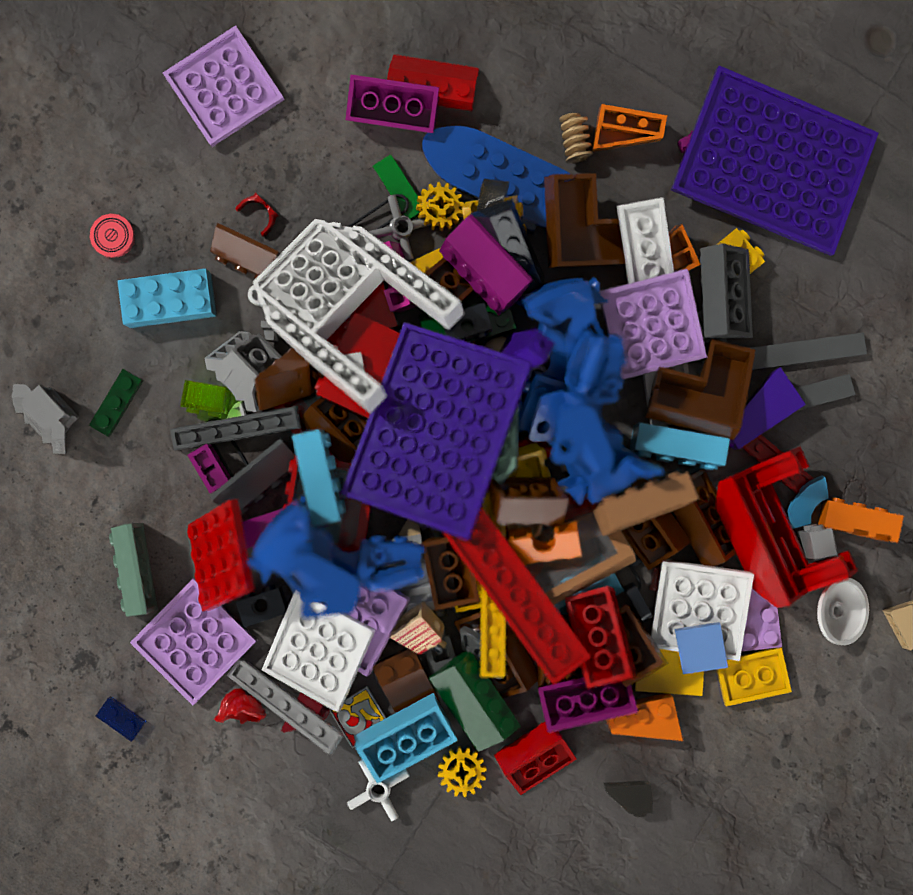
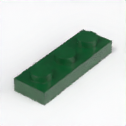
M122 369L89 426L110 437L144 380Z

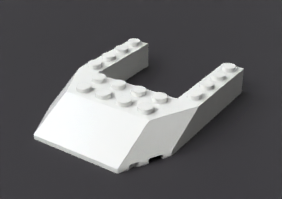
M314 219L253 281V284L258 293L268 325L306 361L371 413L385 399L384 391L377 382L326 342L331 334L383 280L448 330L463 316L464 311L457 298L360 226L347 227L342 226L341 223H327L324 220Z

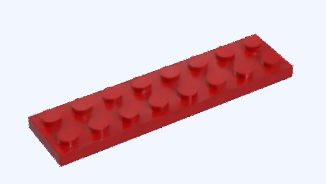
M482 507L470 540L447 532L443 533L553 685L591 657Z

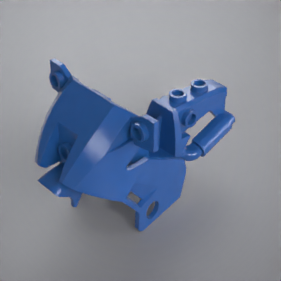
M594 277L589 282L583 281V278H572L548 283L534 289L516 302V304L522 306L528 312L529 316L540 321L538 330L555 343L549 354L550 365L545 372L533 370L530 380L527 379L523 390V398L519 401L518 432L522 433L523 430H530L540 395L559 390L570 391L565 383L566 366L580 336H584L585 331L593 333L590 325H593L597 332L593 333L596 337H606L596 320L594 305L608 303V300L600 295L599 282ZM547 421L539 422L536 428L537 432H545L549 424Z
M585 331L584 336H580L566 366L565 383L570 391L559 390L540 395L528 434V438L531 441H547L552 446V459L556 463H564L570 475L559 481L558 485L566 486V492L570 493V496L580 506L587 493L589 501L593 504L603 501V499L612 495L619 494L631 486L640 476L651 478L654 474L663 475L661 468L640 460L637 454L626 449L622 444V433L614 426L605 422L601 415L603 403L618 401V390L623 386L621 370L622 366L626 364L627 355L624 352L623 338L617 334H610L609 337H596L595 334ZM547 421L549 424L548 429L543 433L537 432L538 423ZM560 444L567 449L565 452L560 449Z
M301 495V501L297 499L290 503L271 520L253 549L254 557L247 560L249 566L261 572L263 583L267 581L272 571L284 576L299 593L302 601L301 613L306 619L353 613L362 584L371 591L384 590L386 592L417 583L419 579L425 578L423 569L420 568L421 554L425 553V547L422 544L408 541L409 538L403 536L395 537V541L385 540L384 536H371V540L361 539L358 551L353 553L344 552L339 547L333 545L332 534L329 530L310 525L305 495ZM403 559L406 562L404 564L379 569L377 573H373L376 566L396 562ZM294 574L301 582V587L291 575ZM326 602V606L322 611L316 612L311 608V603Z

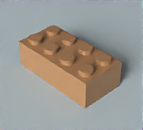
M675 472L660 480V483L658 479L646 483L645 486L639 488V491L637 487L624 491V494L619 495V498L616 495H612L603 499L602 502L598 503L599 507L593 511L602 536L604 537L685 507L697 500L698 496L689 474L680 475L679 472Z

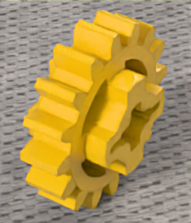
M437 182L436 187L429 184L428 191L422 189V196L417 198L419 204H417L416 210L421 211L418 218H425V226L431 223L432 230L439 226L440 231H443L445 225L451 229L452 222L458 224V217H462L461 209L464 202H459L462 195L455 194L457 189L455 187L451 190L448 189L449 183H446L444 187H441L440 182ZM452 211H454L451 216H449L448 218H446V215H447V214H450V213H452Z
M458 746L457 752L449 749L450 756L443 755L442 759L445 763L441 762L438 766L440 769H443L438 772V777H444L440 782L441 786L447 784L446 791L450 792L453 789L456 797L459 792H462L464 797L467 796V791L475 794L474 787L481 789L482 784L480 780H486V776L481 773L486 771V766H481L484 762L483 757L477 759L478 751H474L471 754L470 747L468 746L465 751H462L461 746ZM465 757L472 760L475 763V765L468 763L465 760ZM457 759V762L454 764V766H450L448 768L451 761ZM460 763H462V767L465 770L464 780H462L459 772ZM476 775L473 782L468 784L469 779ZM450 779H455L459 785L454 784Z

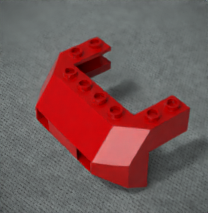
M801 446L762 461L718 482L715 508L744 571L754 574L752 589L776 608L791 606L806 593L847 580L858 572L849 550L808 563L772 485L774 482L810 467Z

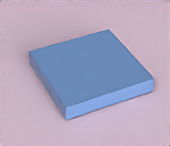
M720 622L675 629L683 674L728 668Z

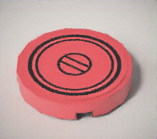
M118 214L103 215L91 227V244L98 253L105 257L124 256L134 245L133 226L126 218Z

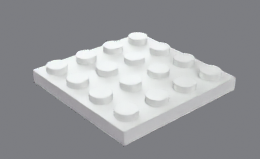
M673 560L663 561L651 637L658 648L679 652L675 629L720 622L726 658L740 661L754 574L749 571Z
M295 590L262 671L330 709L339 712L342 709L376 630L347 614L306 619L301 613L302 601L300 595ZM324 602L311 603V608L316 612L322 611L326 606Z

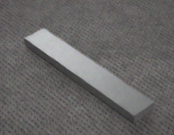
M243 657L229 671L227 676L329 755L334 752L344 736L342 732Z

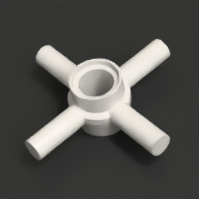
M361 759L358 763L369 782L364 793L347 802L350 810L371 799L374 802H381L390 820H396L399 815L388 796L392 786L410 777L408 770L404 769L378 783L384 787L385 791L377 794L372 788L374 785H377V782L363 759Z

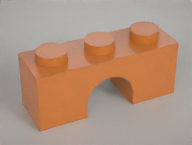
M577 521L554 524V537L546 542L535 539L531 527L509 530V545L524 565L541 561L551 562L563 558L574 559L582 556Z

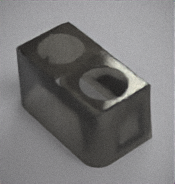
M484 178L481 184L476 211L504 202V199L507 198L509 182Z

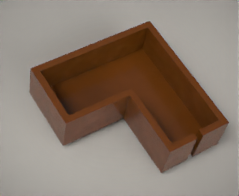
M596 173L575 175L553 174L545 177L548 268L626 265L619 219H598Z
M711 339L705 350L707 357L703 359L700 377L659 366L653 379L645 418L730 440L735 439L742 426L755 349Z

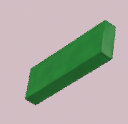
M390 154L374 164L373 169L390 195L402 194L406 196L409 201V208L403 216L412 220L421 212L416 210V206L419 204L417 202L418 196ZM397 197L399 208L402 212L406 207V202L403 198Z

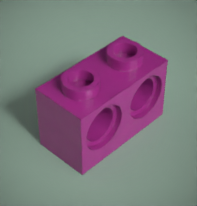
M205 444L187 455L210 494H213L231 479L230 474L212 445Z

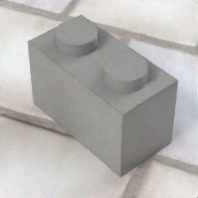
M811 524L803 526L804 530L797 531L799 543L806 558L819 559L837 555L832 528H824V524Z

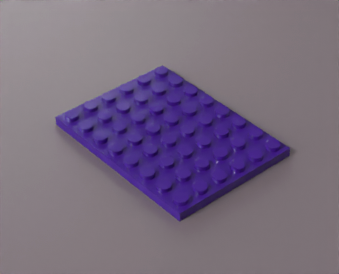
M718 66L671 191L832 256L836 251L879 132L727 68Z
M404 323L381 383V388L386 397L370 413L341 494L470 540L530 374L531 362Z

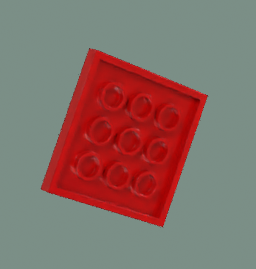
M230 499L188 524L187 535L191 542V558L194 561L195 581L198 583V600L202 607V612L211 611L254 590L251 568L247 562L249 557L238 499Z

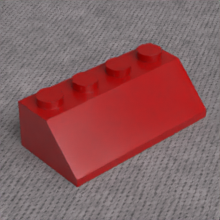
M394 54L389 66L387 80L439 87L438 106L472 111L479 68Z
M606 586L565 597L573 633L591 656L581 664L587 688L637 678L615 589Z

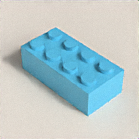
M206 268L117 280L123 325L129 328L217 316L212 276Z
M638 423L633 426L629 450L637 454L639 458L647 459L651 458V456H656V460L669 463V461L678 460L679 465L695 466L700 464L701 469L718 470V467L725 466L730 439Z
M319 429L292 435L312 526L340 521L344 518L343 514L347 513L345 502L340 500L338 493L342 489L339 477L335 478L333 469H337L334 455L330 456L328 447L332 446L329 433Z
M434 693L354 735L356 749L377 784L458 741L454 728Z

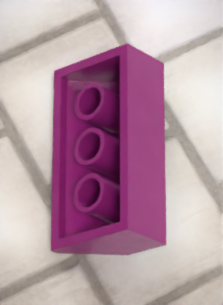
M351 74L345 120L434 133L438 114L439 87Z
M472 214L467 216L445 239L439 250L444 259L450 262L459 275L472 286L473 290L498 315H501L513 306L533 280Z
M584 677L538 688L548 733L638 713L631 685L625 687L622 681L587 688Z

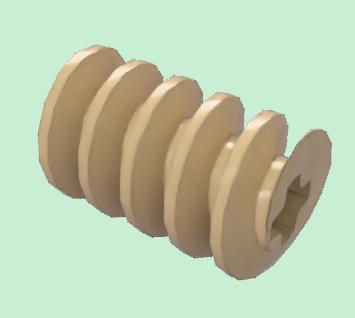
M569 113L561 116L559 120L563 123L561 130L563 131L562 138L565 140L563 147L566 148L565 156L568 157L566 163H577L586 160L587 157L593 155L592 151H586L587 148L592 146L591 143L585 142L586 139L590 138V134L583 133L589 129L588 125H582L588 118L582 117L579 113Z

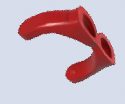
M255 193L253 196L242 200L235 210L239 212L249 203L264 205L269 214V223L260 234L264 237L270 232L279 215Z

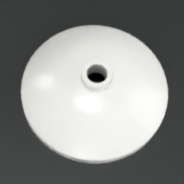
M849 578L825 587L819 598L817 618L823 635L830 642L837 645H849L855 642L866 628L869 617V602L862 585L856 580Z

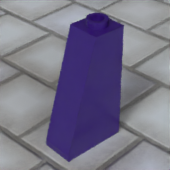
M538 329L509 334L499 352L531 362L532 368L546 361L555 343Z
M781 367L772 371L747 400L741 430L734 440H729L728 448L732 447L733 450L740 449L806 405Z

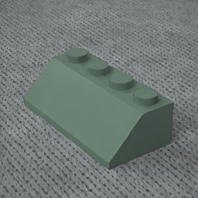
M131 523L111 528L112 533L109 534V539L115 550L113 563L115 568H118L119 573L117 586L122 591V611L125 612L127 617L158 610L143 523Z

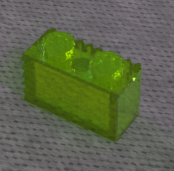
M185 380L180 406L186 408L187 413L199 414L201 410L207 411V416L221 418V414L228 415L232 392L224 386Z

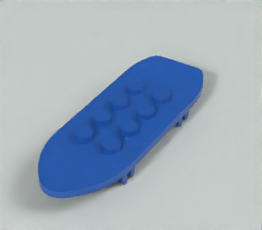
M447 126L434 129V133H427L422 141L423 152L429 165L442 180L480 200L518 195V201L523 204V216H521V219L546 228L544 178L553 174H570L562 168L470 127Z

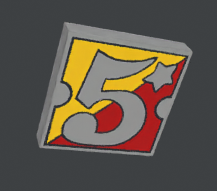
M368 686L348 697L341 711L336 712L329 709L351 748L356 747L354 735L387 718Z

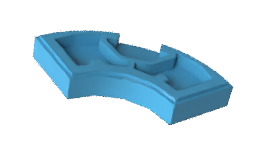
M823 475L803 485L793 502H790L787 517L793 529L811 524V515L815 507L820 502L829 498L826 478Z

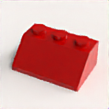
M545 722L540 723L538 727L522 735L518 740L503 747L498 753L494 754L504 775L520 795L577 759L559 730L548 733Z

